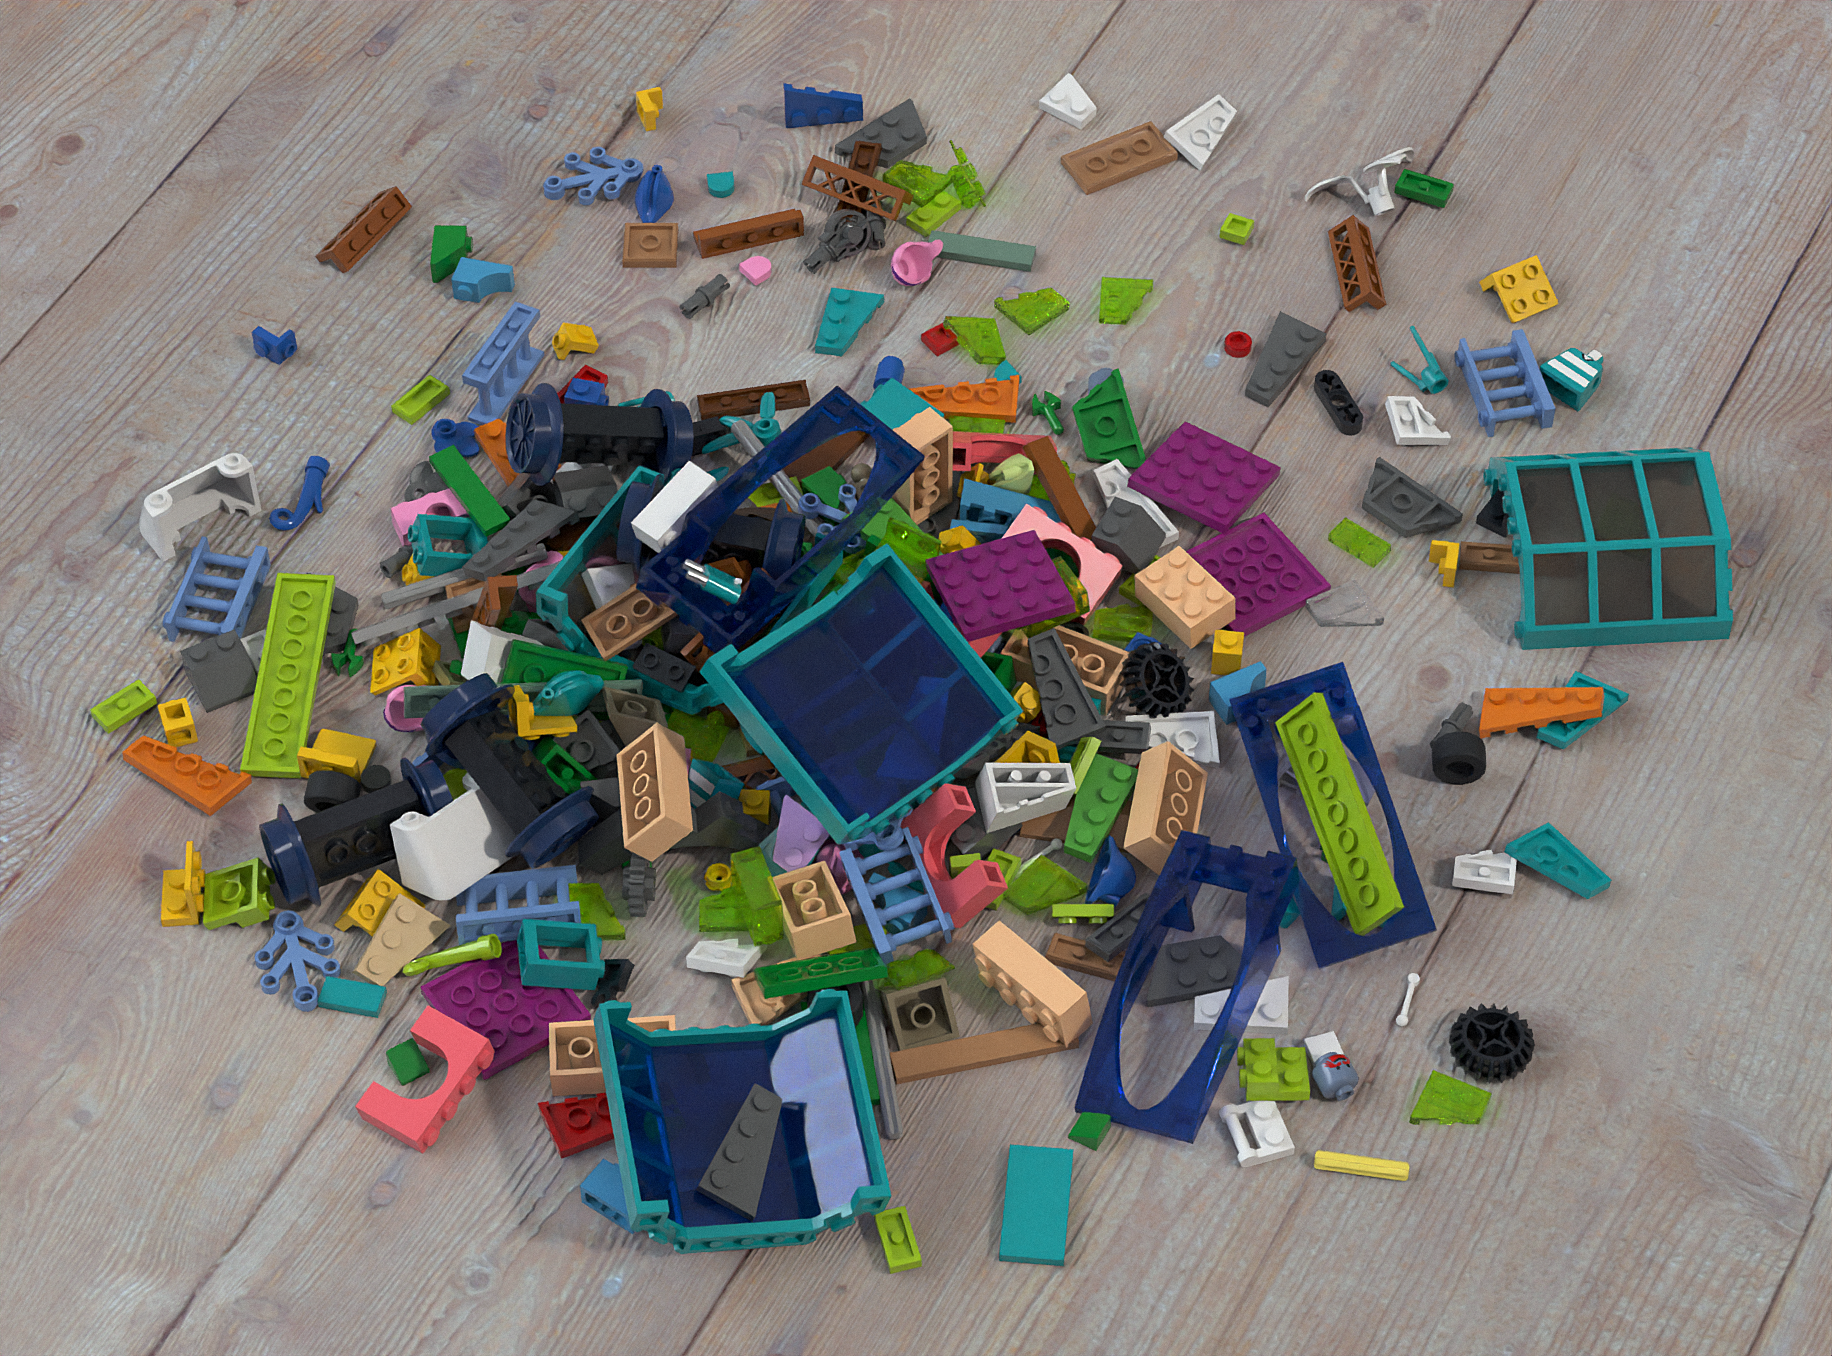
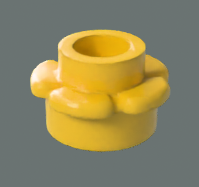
M715 863L707 869L704 880L710 890L725 891L731 887V882L734 881V874L727 865Z

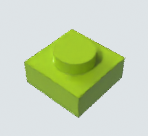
M1229 213L1220 229L1219 238L1245 245L1254 229L1255 220Z
M980 853L950 856L949 873L951 878L954 879L975 860H981Z

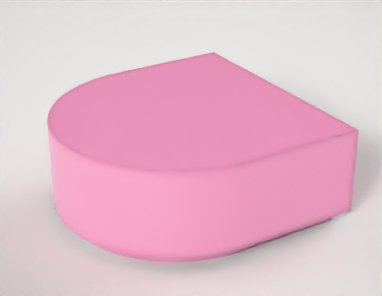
M754 256L740 263L739 271L756 286L771 276V262L763 256Z

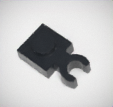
M604 959L603 978H598L596 985L598 991L591 999V1005L595 1009L601 1003L611 1000L617 1001V992H625L635 966L629 959Z

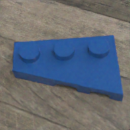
M783 83L786 128L863 121V100L861 94L834 90L824 93L817 92L813 87H805V90L793 88L792 84Z

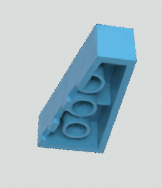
M964 478L960 502V520L989 524L997 523L1006 525L1009 529L1024 506L1028 504L1031 507L1041 508L1046 512L1048 518L1054 522H1062L1051 501Z

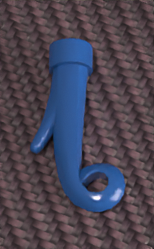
M320 456L309 457L295 512L293 513L286 508H277L271 512L269 520L276 529L286 531L299 526L309 513L313 503L319 514L323 512L322 484L330 467V463L325 458ZM284 516L287 520H281L279 517Z

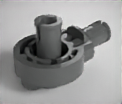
M842 209L833 213L826 222L824 233L818 237V240L821 241L820 247L803 261L805 266L809 265L806 268L815 274L831 258L839 262L845 256H854L862 252L868 245L871 236L869 220L860 212L850 209ZM846 215H853L852 218H851V217L842 218V217H844V216H846Z

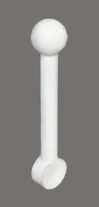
M1057 838L1053 839L1051 845L1020 866L1015 878L1021 877L1026 868L1051 851L1061 849L1062 841Z
M1411 973L1407 977L1409 986L1401 1014L1396 1018V1023L1399 1026H1406L1408 1023L1407 1013L1415 986L1420 981L1418 974Z

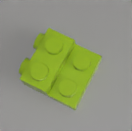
M257 857L205 874L203 925L212 930L237 922L244 928L269 920V911L275 908L274 898L270 893V885L275 884L276 881L272 868L268 867Z
M1243 1038V1047H1237V1066H1243V1069H1239V1088H1245L1246 1101L1310 1100L1305 1047H1275V1038Z

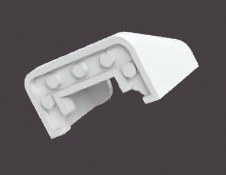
M231 453L146 497L139 519L140 532L163 562L176 555L173 544L174 542L181 541L178 529L222 506L230 515L235 513V509L245 510L249 517L262 511L253 466L242 454Z
M469 773L462 779L463 786L468 791L430 817L417 812H407L390 824L402 885L435 900H448L457 896L512 858L505 855V850L517 835Z

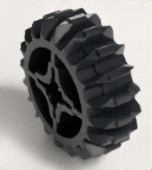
M1158 642L1140 645L1137 649L1127 654L1128 658L1122 662L1124 669L1119 672L1124 680L1119 685L1125 687L1126 692L1123 694V697H1129L1130 699L1128 707L1136 706V715H1149L1151 719L1157 718L1159 714L1166 718L1169 717V713H1182L1186 709L1185 705L1192 701L1189 695L1194 691L1189 685L1194 680V678L1188 676V671L1191 667L1183 664L1185 657H1178L1177 649H1169L1168 644H1159Z
M1481 1003L1478 1006V1010L1469 1007L1466 1014L1460 1013L1457 1022H1454L1452 1025V1034L1449 1036L1451 1057L1456 1058V1067L1464 1066L1465 1075L1472 1072L1475 1073L1476 1081L1481 1076L1487 1077L1489 1084L1493 1081V1078H1498L1501 1083L1506 1079V1076L1514 1080L1517 1072L1523 1073L1527 1064L1532 1060V1052L1535 1047L1532 1029L1528 1028L1527 1019L1519 1020L1518 1011L1512 1014L1508 1013L1507 1005L1501 1010L1496 1009L1495 1003L1490 1008H1486ZM1507 1036L1513 1041L1516 1048L1510 1045L1511 1042L1506 1038ZM1467 1038L1473 1041V1045L1477 1047L1476 1050L1471 1046Z

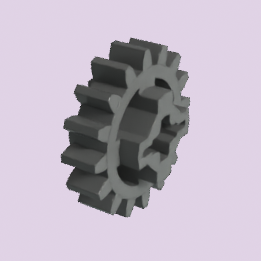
M633 852L631 867H624L622 899L629 900L630 917H645L648 910V901H655L656 869L649 868L650 861Z

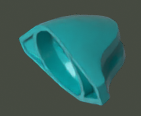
M570 670L552 677L533 701L534 716H571L583 711L604 687L601 676L586 674L580 670Z

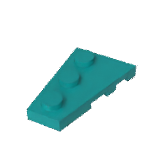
M831 287L815 344V353L842 357L858 337V332L865 323L868 324L872 319V314L876 308H880L883 305L884 294Z
M1549 822L1508 843L1504 850V853L1586 899H1590L1608 889L1612 881Z

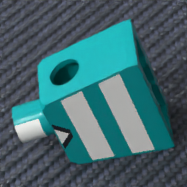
M1570 348L1542 364L1540 372L1549 393L1578 412L1601 383L1603 372L1601 364L1604 359L1601 353L1596 350H1592L1586 355L1576 348Z
M693 758L688 776L692 808L696 809L719 791L735 799L738 798L744 783L718 763Z

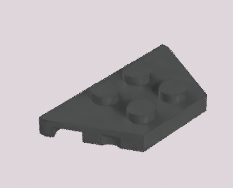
M909 98L835 145V153L843 156L844 152L852 154L856 141L881 143L882 151L878 166L890 168L927 144V136L913 101Z
M1381 457L1376 459L1375 468L1363 498L1362 509L1404 538L1458 524L1462 521L1463 513Z
M336 586L323 656L327 653L344 651L350 629H353L359 606L356 597Z
M1221 935L1161 945L1146 1004L1147 1007L1193 1000L1196 996L1264 982V979Z

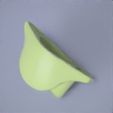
M1020 453L1007 458L989 474V479L996 481L992 486L1028 495L1034 475L1032 461Z

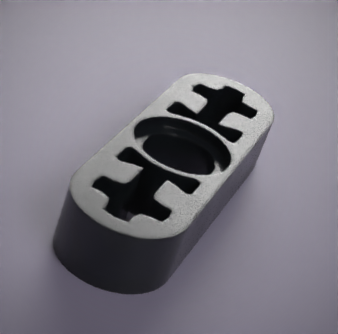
M1322 370L1318 372L1315 376L1314 391L1336 427L1345 435L1352 436L1358 434L1362 430L1363 414L1342 380L1334 371ZM1335 399L1343 400L1346 404L1342 406H1336L1332 404L1331 401Z

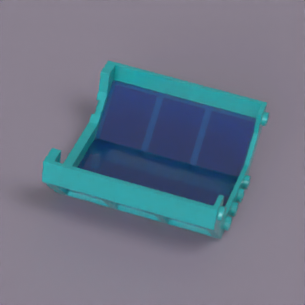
M887 543L866 556L857 570L847 578L849 581L837 593L832 591L823 600L741 653H738L732 644L726 646L709 657L700 670L702 676L838 845L862 839L872 832L878 835L890 825V819L896 817L899 820L909 813L912 809L910 805L916 801L921 805L933 794L932 790L936 787L940 788L945 783L951 784L955 780L953 775L999 735L1002 733L1006 735L1016 728L1019 724L1016 720L1023 712V709Z
M826 989L816 992L808 1009L773 1025L749 1024L745 1027L721 1025L710 1029L689 1027L684 1030L674 1031L657 1029L649 1032L627 1020L632 1008L631 1002L611 1000L599 1004L593 1021L631 1230L640 1232L643 1229L648 1232L650 1239L662 1245L669 1242L673 1244L674 1251L680 1254L807 1245L816 1241V1234L831 1228L832 1232H837L855 1224L854 1217L863 1213L870 1212L871 1215H876L885 1210L892 1195L847 991ZM756 1083L783 1100L756 1216L751 1222L696 1191V1188L753 1085Z

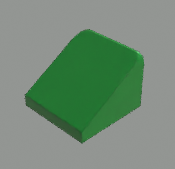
M413 1038L386 1051L388 1065L402 1086L430 1073V1069Z
M1082 1112L1068 1138L1097 1151L1111 1128V1116Z

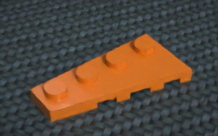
M1020 375L1010 376V380L997 381V378L985 379V383L969 385V381L958 382V385L945 388L941 384L909 388V390L944 414V419L1016 423Z
M144 735L122 752L124 761L209 816L213 815L252 783L251 774L246 772L238 774L229 771V766L221 763L216 765L202 761V756L193 753L185 755L177 752V747Z

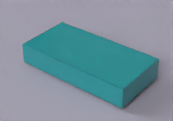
M326 976L317 1002L320 1008L378 1018L387 995V989L385 986Z

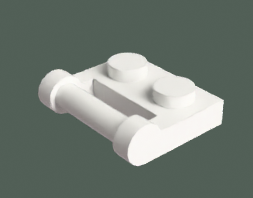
M1252 1101L1237 1106L1229 1104L1219 1110L1220 1118L1223 1123L1227 1124L1239 1154L1237 1157L1242 1167H1250L1294 1154L1295 1147L1275 1101ZM1246 1119L1258 1149L1250 1148L1239 1120Z

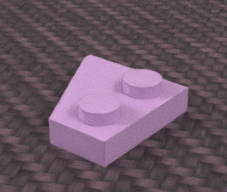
M787 795L783 798L773 861L787 872L806 867L830 834L812 813Z

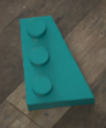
M1575 671L1566 687H1603L1604 703L1602 717L1562 723L1561 720L1552 721L1547 724V727L1539 728L1537 738L1564 750L1626 703L1629 694Z

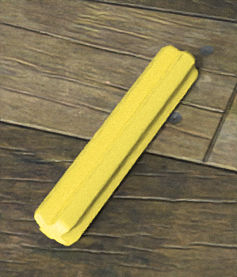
M1318 1150L1315 1153L1314 1167L1316 1169L1406 1181L1409 1176V1163L1322 1150Z

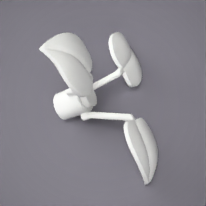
M1412 147L1403 148L1367 165L1363 169L1364 174L1376 171L1379 184L1368 190L1370 193L1368 196L1351 176L1345 177V175L1323 180L1314 185L1305 195V201L1322 189L1342 183H1350L1363 198L1365 204H1371L1375 216L1390 212L1395 207L1388 191L1386 168L1400 164V162L1412 163L1414 150Z

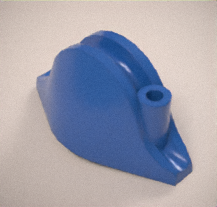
M654 165L652 170L646 172L636 190L635 205L642 223H656L670 209L674 202L672 187L660 165Z
M1110 835L1105 839L1088 885L1085 904H1092L1095 901L1102 900L1108 904H1114V907H1116L1120 899L1128 894L1135 885L1136 874L1134 867L1120 852L1114 838Z

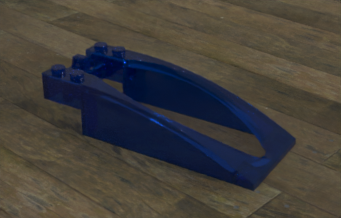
M836 386L686 514L681 534L641 568L636 588L657 606L662 602L680 616L679 620L686 626L691 625L704 636L703 644L715 654L730 644L738 650L783 610L801 590L810 584L839 555L921 464L925 456L839 386ZM852 431H863L871 435L876 447L875 461L867 484L853 512L776 581L759 567L753 569L747 590L740 595L734 605L730 604L727 606L716 596L702 590L700 584L686 578L688 570L683 569L686 559L700 565L711 542L727 519L756 489L798 458L842 434Z
M1340 662L1229 699L1318 968L1322 969L1437 931L1344 663ZM1314 692L1323 693L1340 740L1358 761L1372 784L1382 806L1390 832L1394 860V881L1405 908L1390 917L1380 932L1371 934V936H1361L1346 929L1319 901L1295 862L1282 823L1278 795L1280 755L1269 724L1279 720Z
M1181 830L1141 914L1112 987L1074 1107L1076 1113L1107 1114L1111 1116V1122L1191 1144L1194 1143L1281 952L1279 925L1300 881L1297 857L1267 851L1265 857L1245 853L1242 847L1232 844L1230 849L1212 845L1210 836ZM1202 883L1247 893L1246 931L1240 964L1229 996L1213 1029L1185 1073L1168 1095L1157 1105L1149 1109L1138 1110L1129 1103L1122 1087L1120 1062L1121 1029L1169 929L1174 928L1190 933L1195 930L1192 904Z

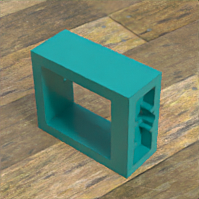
M417 514L413 525H410L408 528V541L412 543L413 562L417 563L419 575L438 576L460 569L488 543L487 537H485L472 518ZM430 538L463 540L467 554L433 551Z
M534 919L522 920L517 937L522 985L595 990L598 978H603L605 971V962L600 959L602 939L597 937L596 924ZM538 945L585 948L587 962L540 959Z

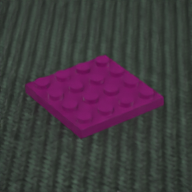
M1185 421L1128 478L1127 487L1225 534L1279 477L1281 467Z
M1265 512L1235 526L1225 534L1222 533L1186 551L1235 597V620L1224 626L1227 631L1244 632V637L1329 594L1331 591V585Z
M1035 530L925 560L926 569L958 631L967 642L1076 612L1075 601Z
M517 940L501 943L502 953L499 958L486 961L482 959L468 961L420 987L421 994L432 1008L490 1040L495 1053L490 1066L485 1070L483 1069L480 1073L483 1080L548 1046L549 1023L591 1020V1014L572 989L522 985ZM538 945L539 958L550 960Z

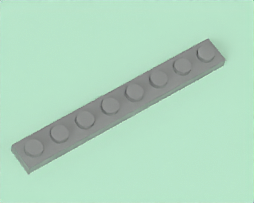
M560 561L517 575V589L528 586L529 591L539 588ZM483 587L355 630L351 633L355 644L362 642L364 647L380 642L379 636L390 633L391 637L404 634L408 632V626L418 623L419 628L435 623L434 617L443 614L446 615V618L460 615L463 613L462 608L472 604L474 609H476Z

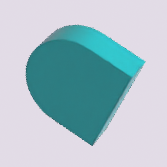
M733 171L707 174L708 190L712 196L724 198L734 192Z

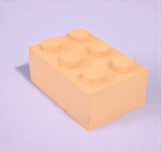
M1180 546L1135 575V596L1190 649L1213 635L1215 630H1220L1235 620V597Z
M825 861L767 879L773 907L797 960L811 958L815 955L856 943L850 912Z

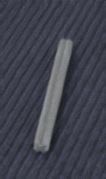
M738 420L733 423L731 432L757 465L764 464L768 471L767 478L792 510L798 513L799 499L803 495L745 421ZM818 516L814 519H806L805 526L815 538L818 526L824 522Z
M543 543L536 544L537 549L531 553L518 555L515 557L516 563L501 573L547 559L548 554ZM463 568L384 592L381 594L382 602L386 609H390L446 591V585L471 577L465 576Z
M877 980L860 982V988L863 992V1002L885 1134L889 1140L900 1139L903 1136V1129Z

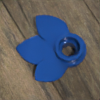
M450 419L438 420L431 430L432 438L435 440L434 449L436 453L454 445L463 457H472L479 454V446L473 438L475 437L474 429L479 426L470 422L455 423Z

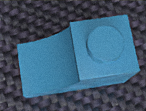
M464 257L460 258L451 279L454 299L480 303L483 297L492 293L512 292L515 286L513 266Z
M1261 661L1210 682L1209 702L1226 725L1235 721H1242L1252 714L1253 695L1264 688L1267 669Z
M874 872L868 882L874 884L888 878ZM902 886L877 895L876 899L872 901L877 903L883 910L924 894ZM928 906L886 921L885 929L892 935L919 926L928 914Z
M603 1158L580 1185L582 1203L631 1234H634L635 1231L630 1228L619 1164H612Z

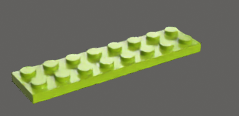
M277 573L241 762V772L258 777L301 779L297 754L301 746L307 747L336 585L334 575Z
M1314 692L1275 723L1340 897L1347 908L1346 913L1355 936H1364L1405 907L1323 693Z

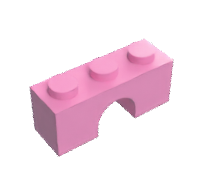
M450 489L437 493H428L422 498L410 502H402L391 508L392 524L402 546H410L412 544L408 541V528L410 525H413L417 514L471 518Z

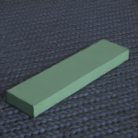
M934 230L931 231L928 241L933 242L940 239L943 242L942 251L937 256L940 258L1030 272L1036 255V246Z

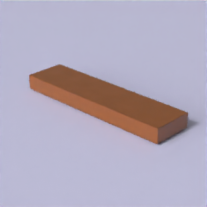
M1046 436L1027 443L1022 448L1028 459L1032 461L1034 471L1062 523L1066 524L1072 533L1079 538L1085 537L1091 541L1092 534L1097 527L1049 437Z

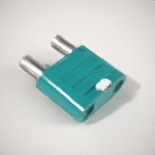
M686 559L683 569L688 570V573H686L687 579L700 584L702 590L733 605L738 601L742 591L740 586L742 579L735 578L708 564L701 566Z

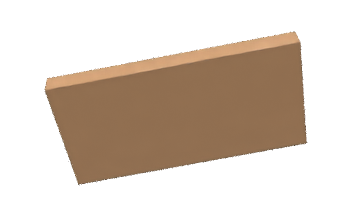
M1150 121L1062 155L1061 164L1085 194L1089 195L1175 161L1178 158V152Z

